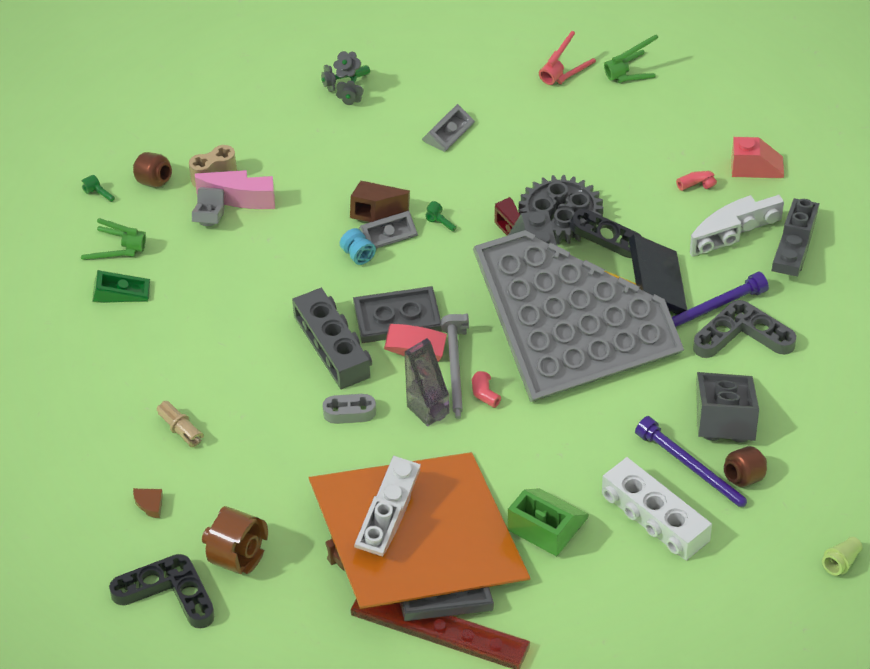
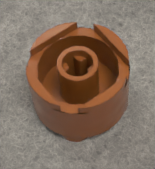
M227 506L222 507L212 526L207 527L202 535V542L206 544L208 562L238 574L252 572L260 562L265 551L260 547L262 539L266 541L268 539V526L265 520Z

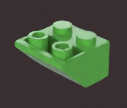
M540 488L524 489L508 508V531L557 557L588 519L589 514Z

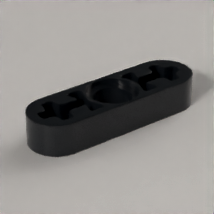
M587 209L577 210L570 220V228L575 234L627 258H632L630 247H628L629 238L633 234L641 236L638 232ZM581 218L586 220L585 226L580 225ZM594 224H597L598 226L593 232L592 229L594 228ZM602 228L610 229L613 233V238H604L600 230ZM621 235L622 238L620 239V242L617 243L616 241H617V239L619 238V236Z

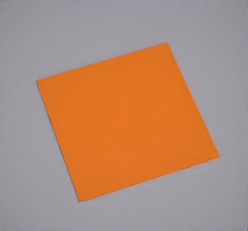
M472 452L412 461L421 464L420 472L412 489L404 516L383 557L355 548L354 544L373 498L378 494L389 465L309 477L315 497L360 609L530 580L528 571Z

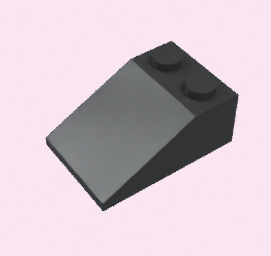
M697 372L698 437H703L707 440L725 438L741 443L748 440L756 441L759 406L753 376Z

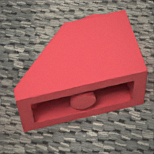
M733 137L731 155L732 177L784 178L783 156L759 137Z

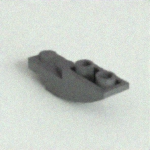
M793 199L771 271L798 277L799 272L802 271L820 203L812 202L808 199Z

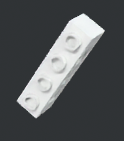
M628 457L603 475L602 494L605 499L622 509L629 519L635 520L642 525L649 535L657 537L673 554H678L687 561L710 542L712 523Z

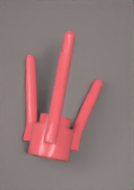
M574 31L569 33L559 49L554 51L548 62L539 70V77L544 83L548 85H553L555 82L562 84L567 78L596 62V59L592 58L563 74L564 66L558 58L575 35Z

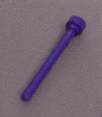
M760 271L749 275L748 279L745 280V284L673 316L674 325L678 327L747 294L760 295L768 291V281Z
M646 416L639 422L635 429L636 435L644 441H655L738 507H744L747 504V499L665 436L661 432V428L658 427L659 423L650 416Z

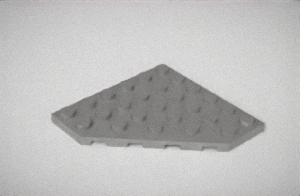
M526 230L476 245L473 248L530 402L684 351L665 299L655 294L651 295L639 289V286L621 277L616 278L604 272L605 269L587 260L582 261L570 255V252L536 238L534 234Z

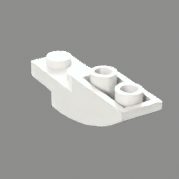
M750 195L717 210L706 218L692 233L690 255L693 257L721 247L733 245L740 242V233L782 220L783 199L780 195H776L755 202Z
M396 456L392 457L378 494L373 498L356 539L355 548L383 557L407 509L421 464Z

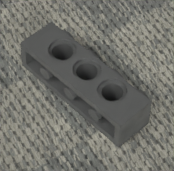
M321 287L293 298L294 318L340 390L369 379L370 366L372 365L371 356L367 350H362L357 334L355 332L351 333L347 320L343 314L338 313L332 296H327Z

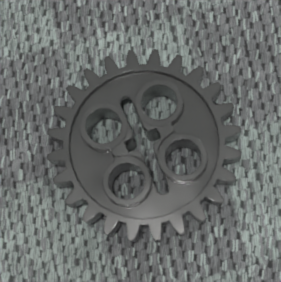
M552 175L551 181H547L543 177L541 184L533 182L532 188H525V194H521L518 212L521 215V213L548 210L556 244H559L561 239H565L570 244L571 238H575L578 242L581 241V236L575 234L570 228V220L574 213L579 209H587L603 216L604 207L603 199L599 198V191L593 192V185L585 187V180L577 183L576 177L573 176L569 181L566 180L565 175H562L561 180H557ZM581 218L580 225L585 226L586 220ZM594 224L592 231H595L597 224Z

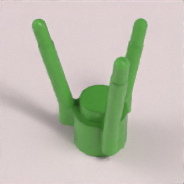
M654 35L621 55L613 57L612 60L604 62V69L608 79L611 81L617 79L619 83L628 80L654 78L656 76L655 73L626 75V73L629 72L628 62L643 55L645 51L642 48L657 40L658 35Z
M98 218L97 222L107 227L98 226L97 230L121 236V246L126 247V250L83 254L81 259L117 256L135 257L136 251H144L146 232Z

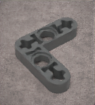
M737 300L730 303L695 335L693 346L696 355L702 358H710L716 355L742 331L772 351L785 355L794 351L796 334L792 329L750 303ZM757 324H764L768 326L769 329L762 331L756 329L754 326ZM727 326L730 330L728 332H720L716 327Z

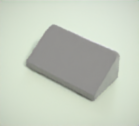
M457 104L422 140L445 152L475 121Z
M410 211L360 225L359 227L366 236V239L370 240L376 248L418 236Z

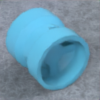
M357 228L348 230L339 242L343 251L350 254V258L357 265L369 262L376 252L375 245L366 239L363 232Z

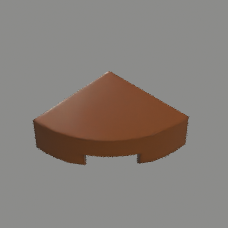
M133 488L135 504L146 512V515L160 518L163 499L162 489Z

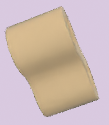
M219 145L207 154H198L191 157L189 169L192 185L196 187L195 173L237 171L234 148L229 145Z

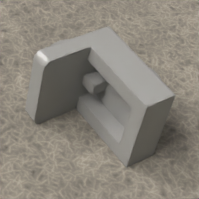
M200 187L197 191V205L192 211V222H200V225L203 226L218 224L224 214V190Z

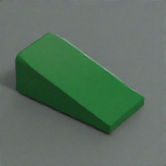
M97 270L92 301L101 303L146 302L149 299L150 279Z

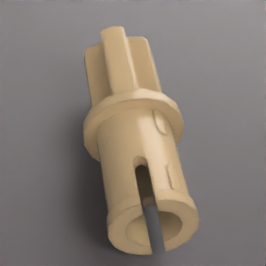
M163 401L158 405V414L170 425V430L173 433L179 434L190 447H195L202 441L200 438L204 437L203 433L189 421V417L186 414H181L169 401Z

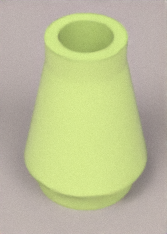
M849 537L846 541L827 549L822 558L824 569L834 576L847 573L858 553L862 551V543L856 537Z

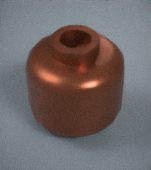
M143 152L134 162L133 173L135 179L140 184L161 187L170 179L172 168L167 157L157 153Z
M752 446L738 449L727 455L723 468L724 474L734 485L746 487L763 480L767 471L766 458L761 451Z

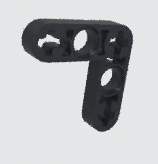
M172 555L119 575L110 582L111 598L118 605H129L172 588L191 626L200 629L206 628L214 621L213 604L191 560L186 555ZM180 566L183 571L178 572L175 568ZM163 571H166L168 577L164 578ZM150 575L159 577V580L154 584L143 582ZM138 581L139 588H136V584H134V582ZM189 586L198 589L195 594L190 596L182 594V590ZM124 587L125 590L128 591L126 593H122V591L119 589ZM198 603L202 613H205L203 616L196 613L195 605Z

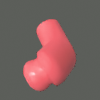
M696 171L678 178L676 183L678 188L683 191L701 182L705 189H709L715 186L717 181L714 178L715 174L711 171Z
M485 371L476 372L472 377L473 395L491 407L496 408L501 401V396L489 389L490 374Z

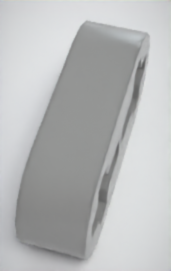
M368 394L334 395L326 398L323 402V416L330 423L367 422L376 415L375 399ZM361 406H366V409L361 410Z

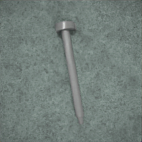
M467 313L449 314L441 319V328L444 332L448 333L452 404L456 419L461 418V412L463 411L457 334H467L466 329L469 328V316Z

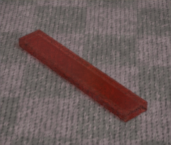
M356 599L351 608L352 616L511 669L521 668L530 648V641L454 616L405 621L400 602L360 609Z

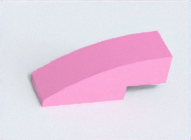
M247 170L195 173L196 190L198 191L200 187L223 189L224 205L249 209H275L273 176L247 178Z

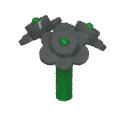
M342 51L337 56L338 60L333 64L334 68L337 69L336 74L334 75L331 66L324 65L321 80L324 87H327L328 91L332 92L335 91L337 79L351 78V81L347 83L339 82L337 84L336 96L342 99L346 105H352L354 102H361V96L364 92L361 86L355 85L358 77L368 75L370 68L368 65L361 66V61L357 58L355 52L352 51L348 54L346 51Z

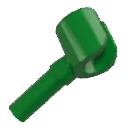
M95 175L82 179L84 183L82 188L86 194L95 190L110 202L115 199L112 194L100 186V182Z
M431 201L425 214L426 219L429 222L437 220L454 232L457 226L441 215L443 207L438 202Z

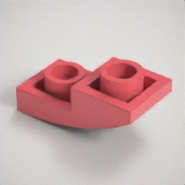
M390 324L384 349L408 358L414 353L439 362L443 355L447 334L418 326Z

